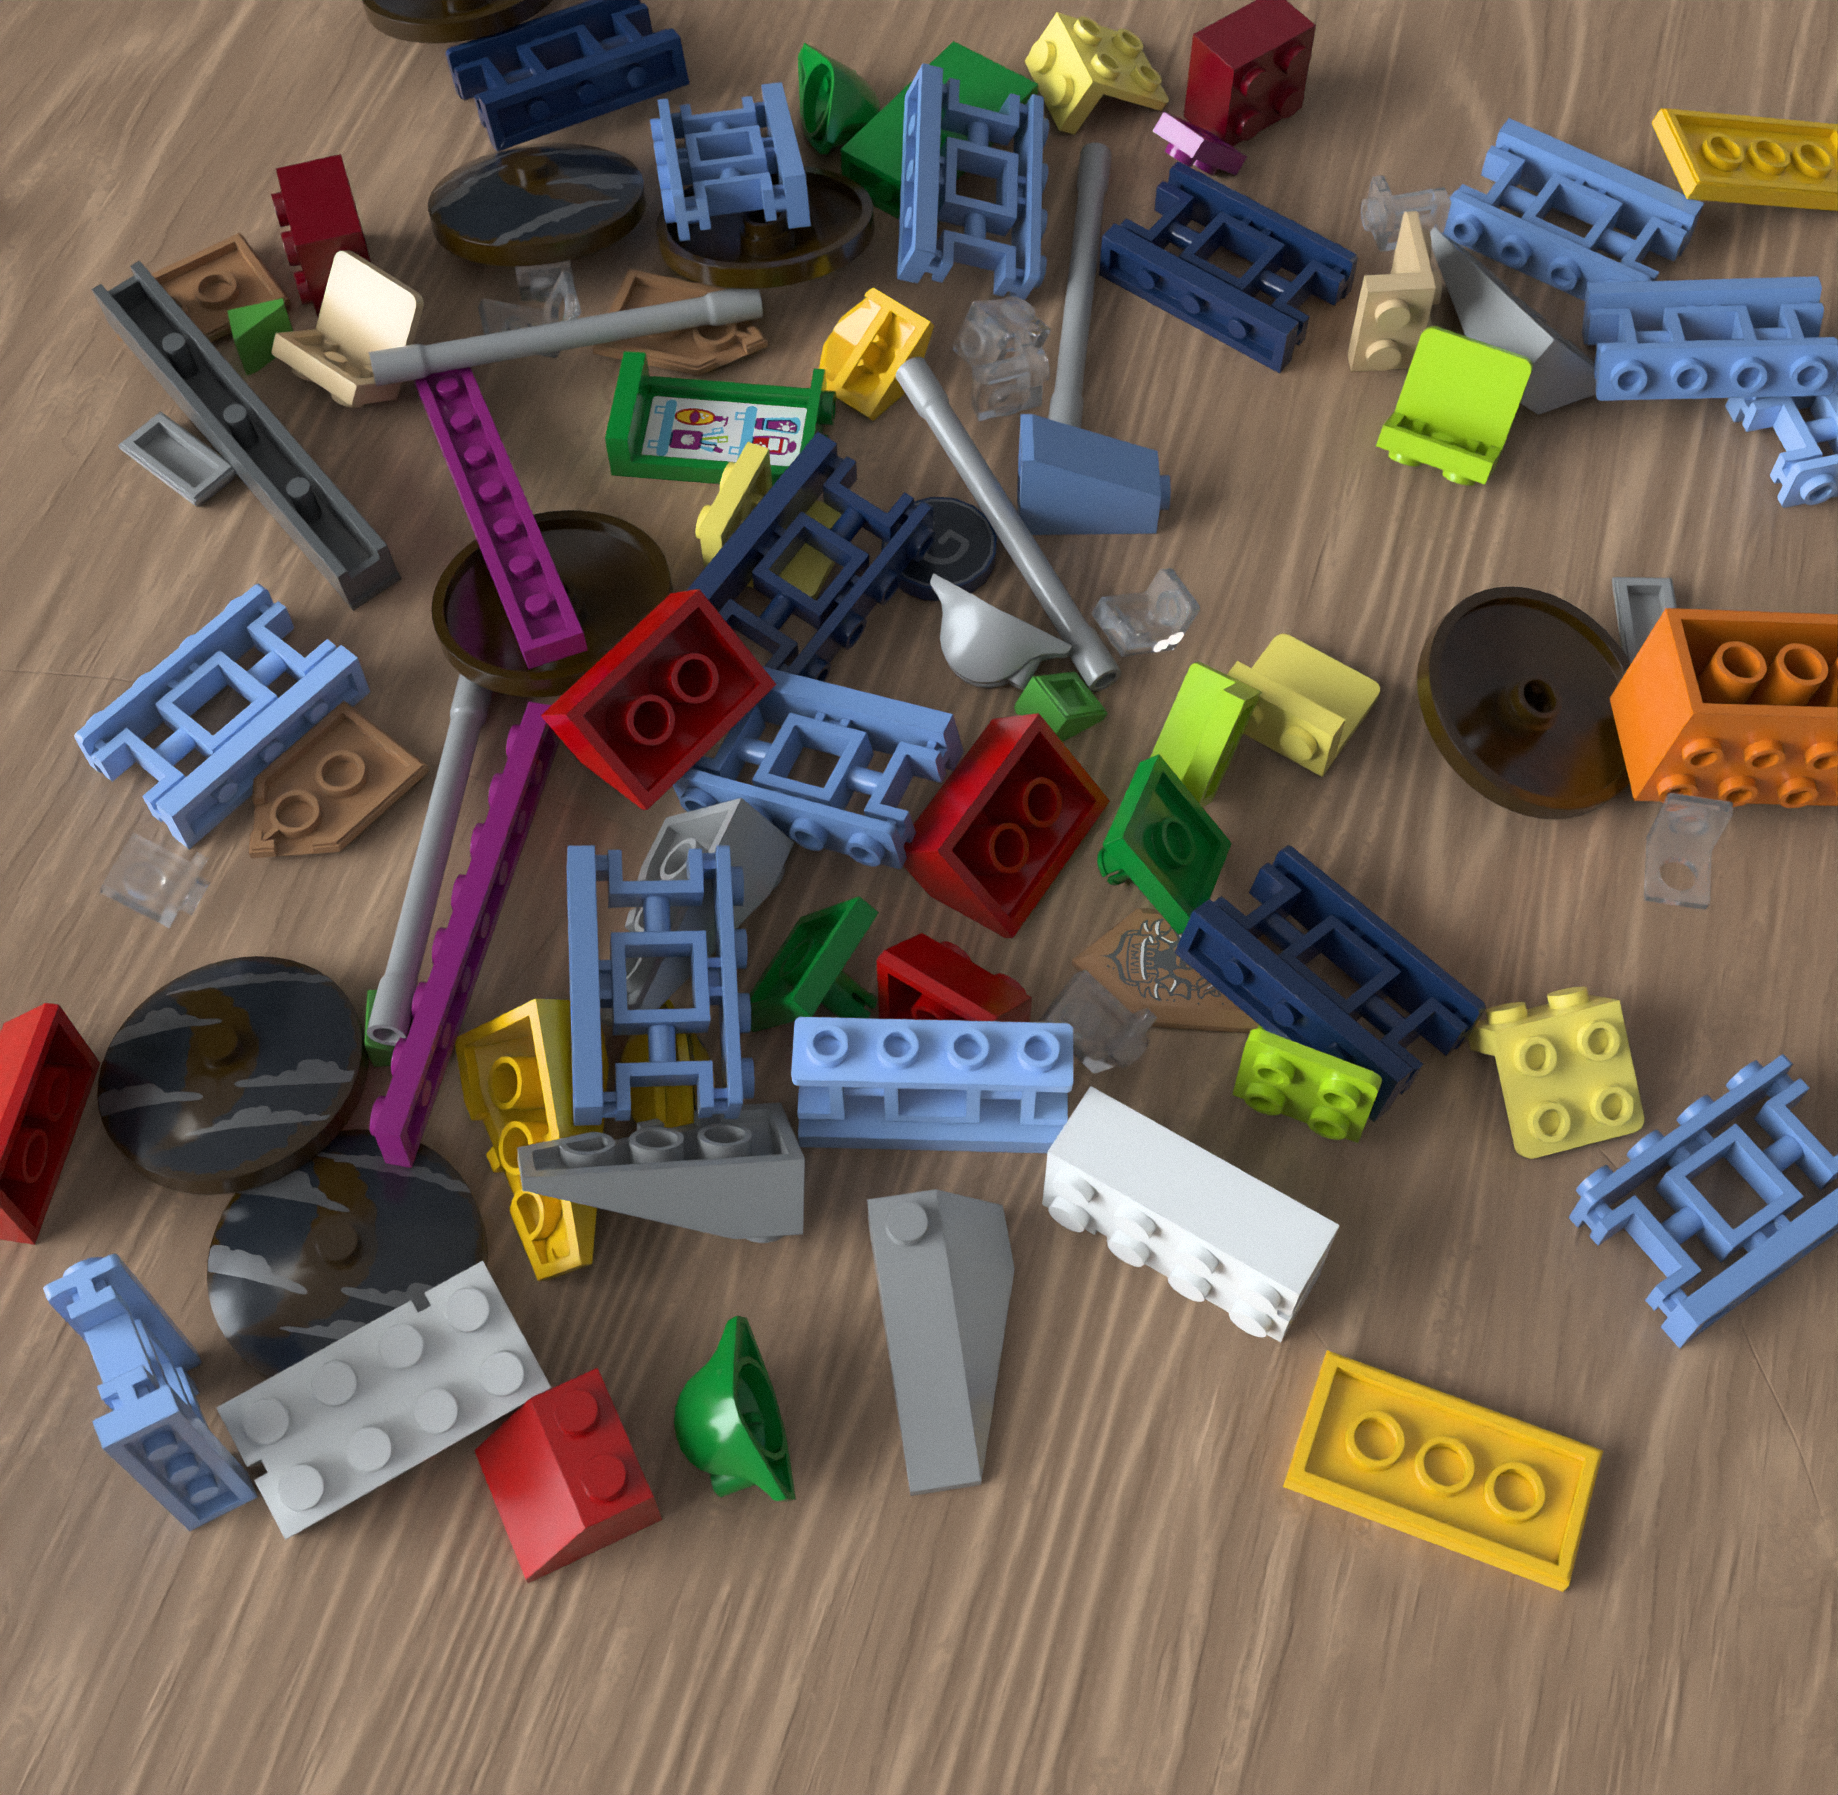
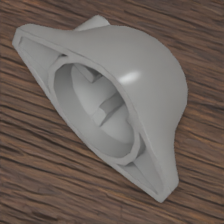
M933 573L930 584L939 597L943 611L940 633L942 652L951 670L964 682L980 688L1002 687L1009 683L1024 691L1041 661L1066 658L1072 652V645L993 607Z

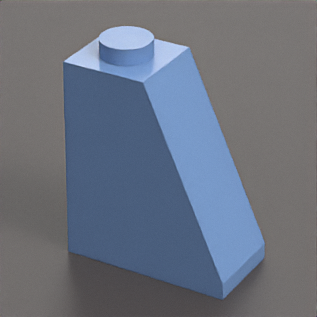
M1020 414L1017 507L1018 514L1032 535L1157 534L1159 511L1169 510L1171 497L1170 476L1160 475L1158 451L1034 414Z

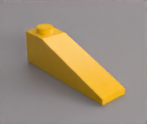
M535 998L458 1036L455 1042L464 1103L471 1120H482L493 1145L486 1153L493 1173L504 1172L514 1195L509 1210L537 1280L546 1281L592 1264L597 1208L523 1191L518 1166L517 1147L589 1132L603 1133L604 1118H602L601 1125L574 1126L570 1000ZM601 1024L603 1092H607L609 1063L605 1036Z

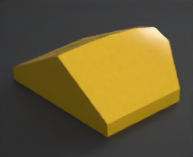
M871 288L865 293L864 296L866 298L840 318L834 330L823 345L819 369L826 370L827 390L836 391L837 399L874 421L905 394L896 379V372L909 359L925 357L934 325L877 289Z

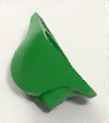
M806 43L803 44L798 54L799 100L803 131L806 139L819 154H829L832 148L844 145L874 118L879 113L880 103L877 94L870 84L858 75L855 70L829 57L817 48Z
M735 1316L726 1323L718 1347L709 1362L687 1381L680 1392L674 1414L675 1436L681 1451L688 1461L699 1470L710 1474L712 1487L719 1497H724L757 1485L775 1501L788 1502L796 1500L787 1436L775 1391L748 1319L742 1316Z

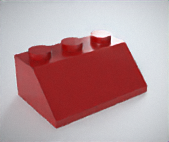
M694 589L671 593L540 716L583 765L642 810H648L777 684L702 591Z
M1039 713L995 718L990 721L913 824L916 834L911 843L905 842L903 846L907 857L903 866L930 897L1004 938H1013L1110 800Z
M44 1003L5 1022L0 1032V1240L36 1244L100 1066V1061L59 1004Z

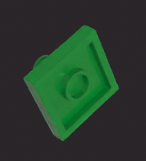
M1160 754L1139 762L1103 842V848L1098 852L1097 864L1102 877L1119 870L1118 873L1108 877L1107 882L1111 885L1116 886L1131 879L1175 932L1180 935L1183 934L1193 910L1211 898L1232 842Z
M858 896L801 916L749 994L751 1003L750 1030L757 1032L794 1022L798 1017H812L820 1004L824 1005L838 1018H868L871 1012L865 1009L864 1006L867 1005L870 1009L875 1008L878 998L873 993H869L842 969L879 912Z

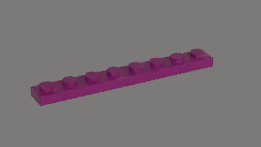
M467 367L433 373L425 378L413 380L528 669L587 651L588 648L583 630L471 368Z
M528 701L521 724H513L509 731L506 745L508 760L503 773H495L492 778L488 796L490 809L485 823H477L473 830L470 843L471 862L466 875L459 874L454 882L451 896L453 912L447 928L440 927L436 932L432 946L433 967L428 981H421L416 987L412 1001L413 1023L408 1037L400 1038L394 1047L391 1060V1073L393 1076L387 1095H380L373 1105L370 1116V1133L372 1136H375L386 1164L408 1168L413 1166L560 743L557 734L540 716L551 705Z

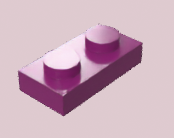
M1163 112L1153 129V132L1169 142L1164 150L1166 153L1189 167L1195 165L1214 176L1217 169L1237 175L1247 159L1246 155L1209 130L1166 112Z

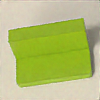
M1202 662L1191 664L1150 758L1160 754L1200 805L1205 807L1213 801L1262 692Z

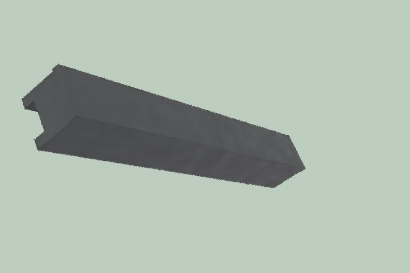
M140 261L130 266L134 276L111 290L107 291L102 284L91 289L108 324L217 452L234 468L240 479L353 611L401 579L387 544Z

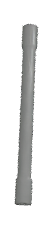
M1089 143L1080 152L1076 185L1078 198L1054 393L1050 399L1048 419L1081 428L1084 406L1082 390L1104 196L1108 190L1112 157L1111 150L1101 143Z
M732 288L710 292L703 297L429 345L412 344L369 352L376 386L425 378L433 373L703 325L719 326L759 319L763 317V307L759 289Z
M915 357L904 362L896 372V379L917 413L930 426L1062 640L1072 645L1073 650L1069 657L1087 686L1093 692L1109 687L1121 675V670L1096 630L1086 622L950 406L946 392L925 359Z
M459 674L450 709L451 721L386 972L379 982L367 1027L369 1038L384 1045L395 1046L400 1038H407L412 1019L413 996L417 987L480 729L486 722L493 694L492 690L471 682L461 674Z

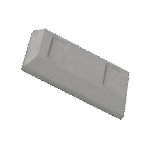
M159 412L118 445L120 450L197 507L202 506L236 476L234 468L226 459L162 412Z
M1612 578L1621 649L1630 663L1633 662L1665 608H1677L1672 578Z

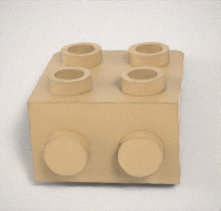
M1406 211L1403 214L1390 274L1364 275L1347 354L1351 372L1409 369L1421 334L1425 329L1432 326L1430 312L1432 305L1440 303L1442 282L1439 270L1431 269V235L1428 229H1422L1417 211Z
M339 251L335 254L316 329L276 333L271 354L291 366L292 373L297 377L315 382L329 391L331 398L343 406L362 408L365 404L397 400L402 382L376 386L369 352L412 345L424 307L423 298L417 291L353 251Z

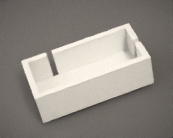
M1092 1086L1089 1087L1048 1150L1042 1205L1049 1208V1214L1054 1220L1074 1232H1083L1084 1229L1094 1235L1097 1231L1107 1236L1106 1242H1108V1248L1122 1261L1136 1267H1142L1146 1264L1168 1277L1169 1284L1184 1297L1197 1302H1203L1206 1299L1229 1312L1231 1321L1243 1331L1256 1337L1268 1335L1281 1343L1317 1281L1340 1225Z
M483 1261L425 1292L431 1306L419 1313L410 1300L216 1407L246 1466H257L263 1462L268 1473L254 1481L285 1540L517 1409L530 1398L551 1389L546 1376Z

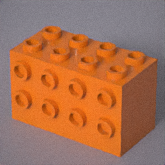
M1665 608L1610 697L1634 801H1659L1666 805H1680L1687 802L1721 803L1728 807H1737L1745 804H1778L1786 808H1799L1806 805L1838 806V614Z

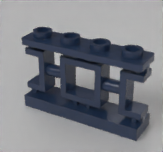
M589 0L446 50V57L456 93L464 101L471 98L475 99L481 124L484 128H487L490 142L497 152L690 84L681 37L673 28L653 33L648 7L645 3L641 4V0Z
M1176 162L1170 168L1168 183L1162 181L1157 186L1154 211L1163 216L1149 230L1126 218L1120 226L1114 223L1102 236L1099 275L1279 374L1292 361L1295 344L1300 346L1306 337L1310 316L1299 311L1298 308L1311 294L1333 306L1340 299H1345L1351 292L1358 256L1340 244L1330 241L1294 220L1284 217L1181 162ZM1193 220L1206 228L1199 233L1187 227V224ZM1169 243L1184 250L1179 257L1164 250ZM1220 246L1254 263L1240 279L1207 262ZM1282 267L1297 275V277L1291 282L1276 273ZM1259 291L1276 299L1271 307L1254 298Z
M820 432L815 434L686 591L700 589L733 631H738L773 654L764 667L825 682L831 671L830 662L842 647L848 650L855 645L866 627L867 620L865 618L877 603L883 606L890 601L901 583L902 576L900 574L912 559L919 562L925 557L934 543L936 532L933 530L934 507L925 501L916 506L914 498L904 492L890 511L885 513L849 490L857 480V463L848 456L845 459L839 457L837 443ZM822 493L824 503L842 514L831 529L806 514ZM861 528L866 529L887 543L870 566L869 554L850 543ZM805 543L844 567L817 601L779 577L780 573ZM752 579L754 589L772 600L759 617L735 602V599ZM792 614L818 630L800 654L798 643L779 631Z
M1287 845L1277 853L1272 865L1268 862L1262 866L1254 880L1249 894L1262 905L1245 916L1222 896L1214 902L1208 899L1193 910L1174 952L1267 1032L1377 1073L1382 1078V1083L1368 1117L1373 1122L1390 1109L1399 1093L1402 1095L1410 1088L1424 1065L1405 1048L1421 1035L1447 1056L1466 1042L1473 1027L1476 1026L1486 1009V1005L1481 999L1290 845ZM1291 915L1309 932L1304 935L1285 918ZM1262 935L1266 936L1282 952L1277 956L1258 938ZM1322 953L1362 987L1345 999L1305 965ZM1389 996L1411 1015L1407 1018L1403 1017L1383 999ZM1363 1017L1380 1031L1384 1037L1378 1040L1356 1021Z

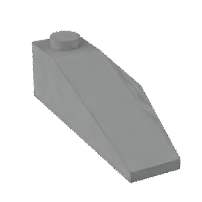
M1434 227L1430 231L1432 250L1465 335L1526 356L1533 363V371L1521 404L1540 415L1596 395V379H1594L1593 374L1595 363L1570 340H1565L1547 325V320L1509 291L1510 288L1471 253Z
M739 798L666 817L640 869L637 881L687 880L686 861L689 849H702V853H715L716 845H730L731 866H742L744 875L743 906H733L734 929H737L781 882L785 874L784 863L794 841L744 799ZM704 879L702 906L670 907L671 931L706 930L707 958L716 950L712 879ZM636 907L629 911L625 928L630 932H644L643 907ZM691 956L626 958L627 1010L659 1009L691 976ZM602 1008L600 1014L601 1021L608 1027L612 1026V1008Z
M781 1102L743 1105L738 1119H724V1114H713L712 1118H698V1110H695L694 1123L673 1128H665L664 1123L658 1118L637 1123V1131L632 1133L630 1137L616 1140L605 1133L589 1132L517 1147L523 1191L731 1239L746 1238L757 1243H769L777 1241L786 1235L803 1234L805 1158Z
M937 1189L867 1199L869 1233L910 1496L981 1485L1015 1270L1003 1205Z

